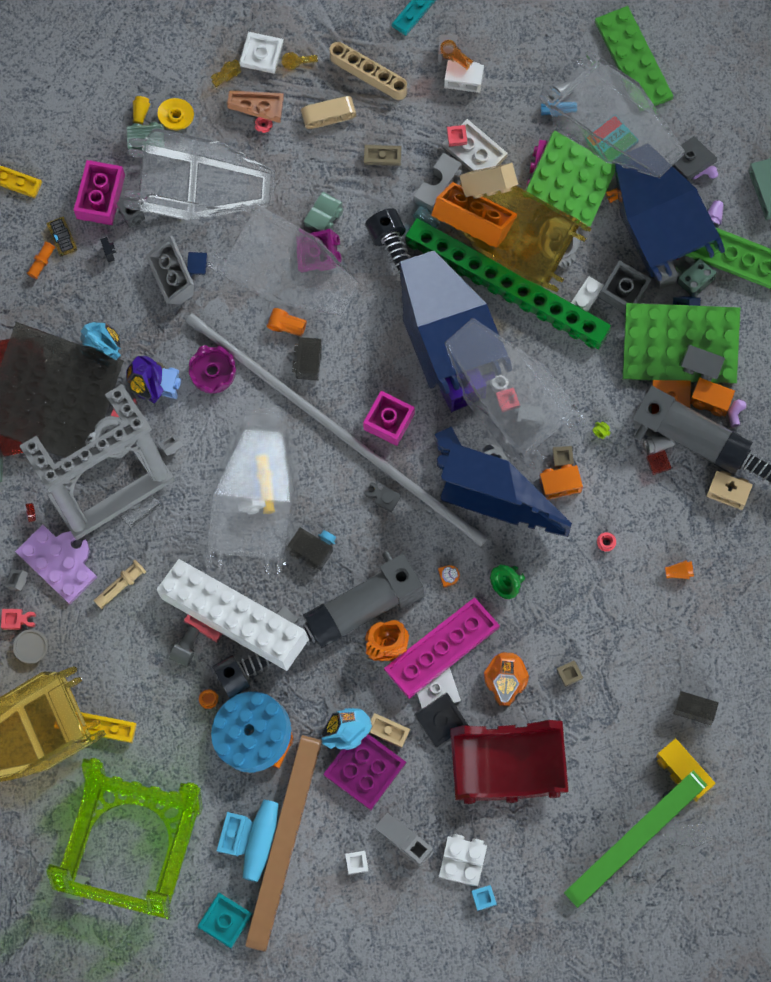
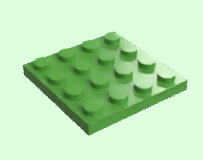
M554 130L524 194L588 229L613 178L615 164Z

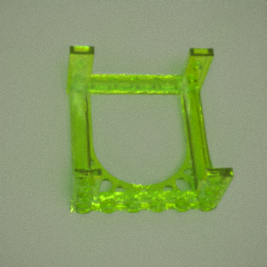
M84 758L81 765L85 778L83 796L61 865L59 867L49 864L46 871L52 890L169 920L171 915L170 903L197 814L201 815L203 809L201 788L194 783L187 782L186 784H180L179 793L176 791L165 792L161 791L159 787L150 786L149 788L142 786L141 783L136 781L126 782L117 776H112V778L106 777L104 765L100 760ZM106 791L114 794L115 800L113 803H107L104 800L103 795ZM118 794H121L123 797L125 795L127 798L124 800L119 799ZM98 800L104 806L102 809H97L100 806L97 804ZM159 804L160 806L164 807L163 809L156 808V805ZM122 805L143 806L156 813L166 826L169 836L168 850L155 891H147L146 900L75 882L90 832L96 821L112 808ZM170 808L178 809V814L175 817H165V812ZM171 823H175V825H176V828H175V829H173L172 827H170V824H171Z

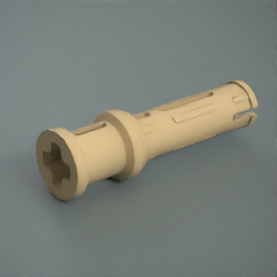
M134 560L133 564L125 571L122 570L121 576L93 601L103 609L126 586L133 585L135 579L142 573L145 574V569Z

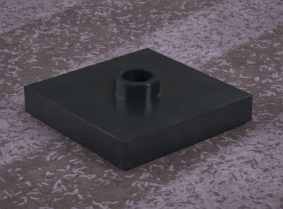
M447 692L414 714L436 748L451 738L450 729L464 725L469 726Z

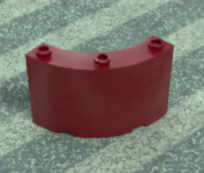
M545 720L527 723L526 727L507 725L497 726V729H486V726L464 725L450 729L455 800H463L464 804L493 800H506V803H516L518 799L543 796L559 798L562 793L569 792L563 721Z

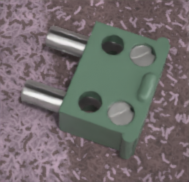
M686 256L685 260L691 267L684 273L677 267L674 268L678 274V284L692 297H696L715 280L716 270H712L701 259L695 261L693 258Z

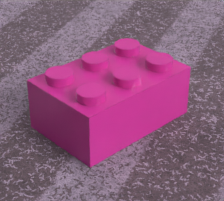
M90 160L86 161L74 207L77 219L113 226L117 210L116 203L119 202L125 179L123 166Z

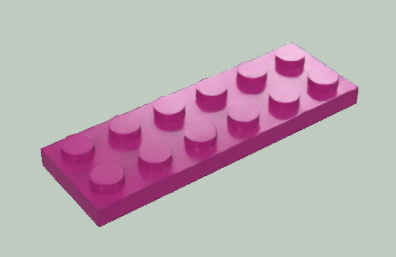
M474 597L411 646L406 652L384 667V671L410 699L498 630L500 625Z

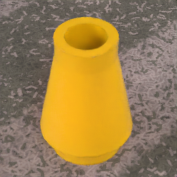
M135 96V100H133V123L141 125L144 123L151 105L148 98Z

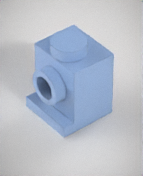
M163 368L160 385L164 392L161 396L177 399L176 389L179 390L181 384L179 370Z

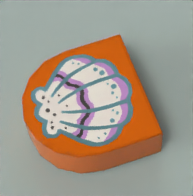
M448 565L438 568L443 588L458 582L460 574L455 566Z

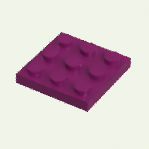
M367 734L361 740V744L358 747L342 749L323 776L371 811L407 762Z

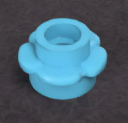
M325 530L318 534V537H320L319 542L328 547L330 544H335L336 536Z

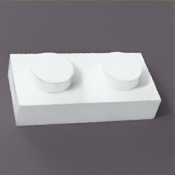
M588 276L571 303L589 312L604 285Z

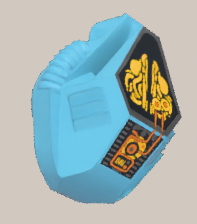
M96 322L84 325L80 331L82 345L96 348L95 352L112 357L115 360L121 356L118 352L121 349L120 336L113 327L106 323Z
M344 708L345 710L333 713L321 732L322 744L330 749L335 746L338 749H354L361 744V740L371 731L370 717L358 708Z

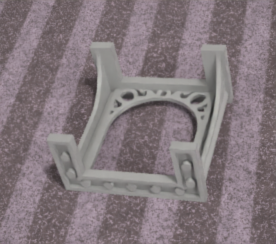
M122 384L106 393L105 396L123 423L60 462L54 464L37 436L20 445L21 450L50 493L48 495L76 541L175 481L150 435V431H152L150 425ZM133 451L147 474L85 512H82L74 498L73 490L83 472L116 452Z

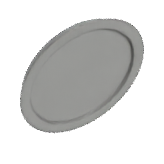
M34 629L21 632L13 643V652L17 659L23 663L32 664L40 661L48 650L46 637L43 633Z

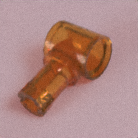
M445 40L440 46L441 56L453 62L456 61L468 70L474 60L463 54L454 41ZM445 46H452L454 50L452 53L447 54L443 49Z

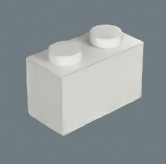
M448 60L444 88L480 93L484 65H480L477 62L466 63L460 60Z

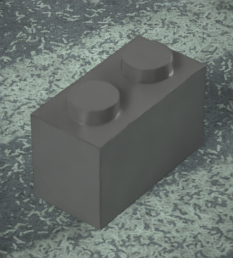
M687 344L679 366L684 367V372L692 375L694 372H698L701 374L700 378L712 381V378H718L725 358Z

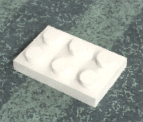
M468 119L462 124L466 127L467 145L449 147L448 138L442 143V147L470 171L498 166L508 156L505 150Z

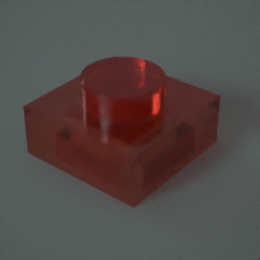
M665 450L646 457L652 475L671 470Z

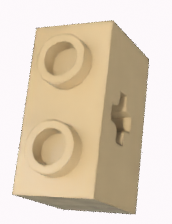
M716 471L706 497L743 510L753 484H750L744 478H734L728 472ZM729 486L733 487L731 492L728 491Z

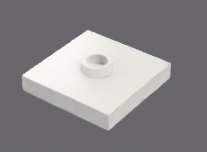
M248 32L239 66L275 74L283 46V39Z
M450 667L417 693L421 708H424L446 692L454 704L461 702Z

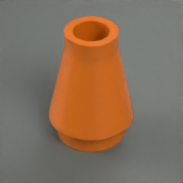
M685 560L665 567L667 578L690 579L689 577H694L692 561L687 562Z

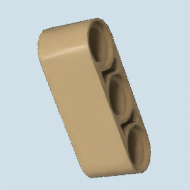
M345 96L307 105L301 109L305 128L313 129L353 119L356 116L352 97Z

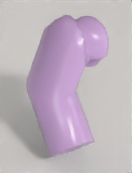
M710 166L692 179L695 180L704 174H708L710 179H714L718 176L717 168Z
M743 400L734 401L728 409L731 427L740 426L738 414L746 409V403Z

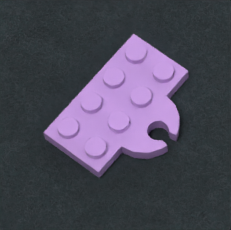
M42 525L15 552L67 603L71 604L97 578L85 565L90 553L88 542L85 539L82 541L80 548L74 549L72 543L76 539L71 531L61 533L55 537Z

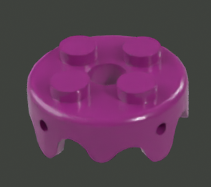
M203 345L199 347L195 355L189 360V375L192 383L196 388L205 393H219L226 390L233 383L236 375V365L232 354L221 346L208 347ZM210 367L218 369L214 375L208 374L207 371Z

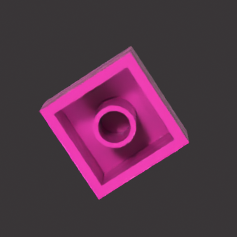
M380 391L363 422V428L365 431L398 446L415 415V407Z

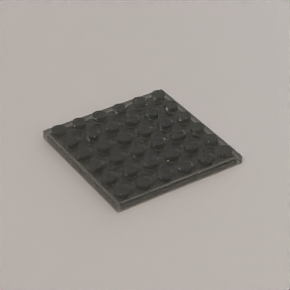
M16 322L0 365V435L21 443H25L37 436L47 452L64 458L86 446L85 441L89 434L95 431L96 424L105 418L110 403L105 394L115 388L124 360H115L102 352Z

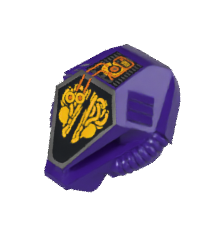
M137 356L126 369V382L129 391L155 404L164 392L160 385L162 382V368L148 356Z

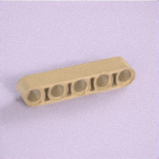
M341 42L331 44L330 59L335 65L396 100H402L406 97L407 82L404 78ZM386 78V79H388V80H387V81H381L380 79ZM397 87H402L403 89H402V90H396L395 88H397Z

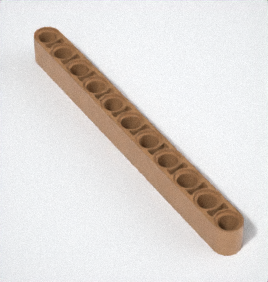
M301 736L246 941V947L266 952L322 741L320 739Z

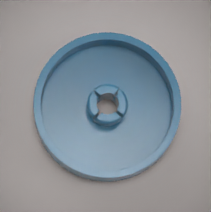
M254 691L238 694L225 702L217 712L211 730L212 744L217 755L236 770L249 773L265 770L274 765L283 756L291 738L289 716L282 705L267 694ZM254 729V732L249 735L250 732L248 730Z

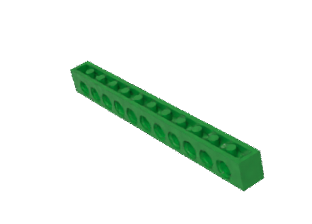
M416 218L405 236L406 243L411 249H418L423 254L435 251L458 275L470 278L476 285H483L492 294L501 295L505 301L519 305L523 311L535 314L541 321H548L555 329L566 331L570 337L584 341L592 349L596 348L599 350L610 333L611 325L418 218ZM425 238H428V239L431 240V241L428 242V243L422 242V240L425 239ZM444 247L447 250L444 252H440L438 248ZM461 256L463 259L457 261L454 257ZM477 265L479 268L473 270L470 268V266ZM493 274L495 277L490 279L486 275ZM509 283L511 284V286L506 288L503 287L502 284ZM526 292L527 295L522 297L518 293ZM539 300L544 304L538 306L534 302ZM556 309L560 313L555 315L552 314L550 311ZM572 318L576 323H568L567 319ZM588 327L592 329V332L587 333L583 329Z

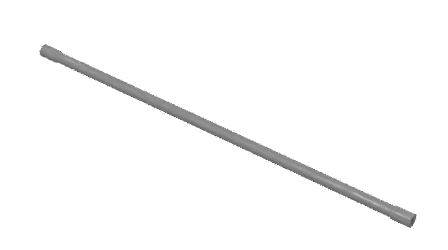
M192 313L188 316L186 323L195 330L201 332L215 344L232 354L236 360L459 528L479 546L482 547L488 539L487 536L466 523L208 327L196 315Z

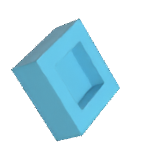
M491 885L471 891L477 911L497 905Z

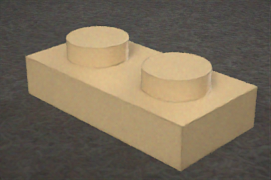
M374 713L371 719L372 728L369 734L400 748L403 747L410 732L409 728Z

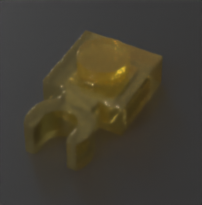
M234 59L225 63L220 72L211 76L213 85L217 87L223 81L227 82L241 73L239 62Z

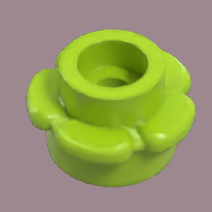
M605 422L595 423L592 431L597 437L605 439L606 436H610V427Z

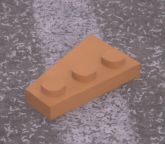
M229 91L227 105L228 109L281 123L284 93Z

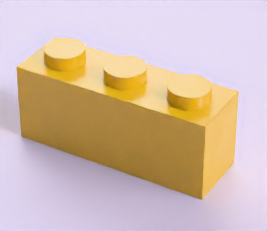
M676 738L656 756L658 758L657 763L661 768L667 769L671 773L670 777L677 785L693 770L702 778L707 786L694 798L695 801L699 800L716 784Z

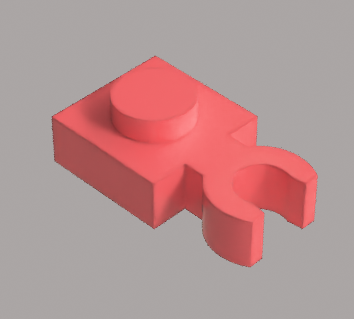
M2 609L1 629L21 630L22 624L33 628L35 623L28 622V619L36 617V614L34 612H27L22 615V609Z

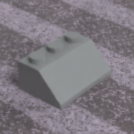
M169 236L150 251L146 257L166 303L182 304L194 295V283L173 236Z

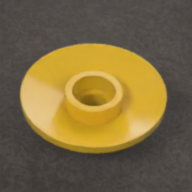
M171 98L160 104L157 116L164 127L171 130H182L192 123L194 110L187 101L180 98Z

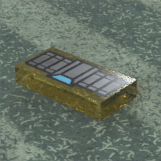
M64 216L46 223L60 257L77 251Z

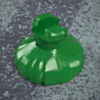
M499 565L491 571L490 581L492 588L504 599L510 600L515 598L519 594L520 583L525 580L523 573L521 575L516 573L518 570L517 566Z

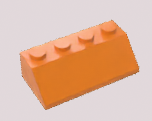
M452 182L436 198L431 216L453 226L457 230L469 234L473 238L485 242L489 246L497 248L508 234L517 217V213L484 197L473 199V196L465 197L463 187Z

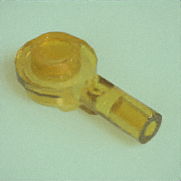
M288 52L283 55L281 62L284 68L294 70L300 64L318 62L317 55L298 56L293 52Z

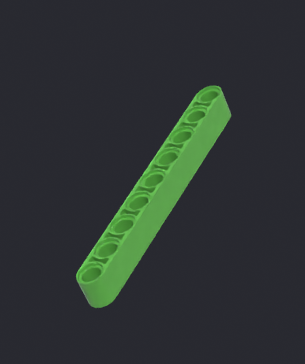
M694 770L688 774L564 892L567 898L579 908L707 786L702 778Z

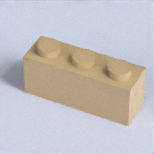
M513 163L483 168L459 175L465 197L473 196V199L483 197L484 193L487 196L497 194L499 190L501 193L512 191L511 187L518 185Z

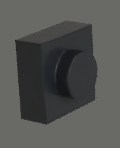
M107 237L100 239L107 261H114L113 254L116 253L113 242L109 243Z

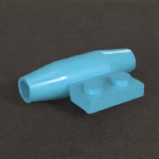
M263 800L253 822L243 815L230 812L226 814L217 851L233 856L245 854L243 879L258 882L268 861L277 826L279 804L276 802Z

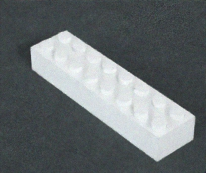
M180 559L177 560L156 589L162 600L286 671L309 640L306 631Z

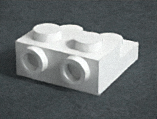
M453 834L452 837L448 836L439 878L478 887L487 845H483L484 841L479 839H472V842L466 841L464 836Z

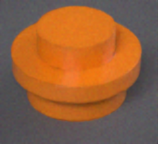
M206 689L200 693L199 703L205 709H212L218 704V695L215 691Z

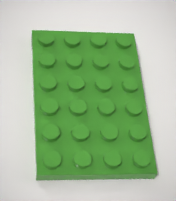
M626 303L622 379L686 380L698 382L699 377H701L700 373L694 372L692 375L684 372V367L679 366L688 344L725 358L718 378H712L711 382L737 383L741 307Z

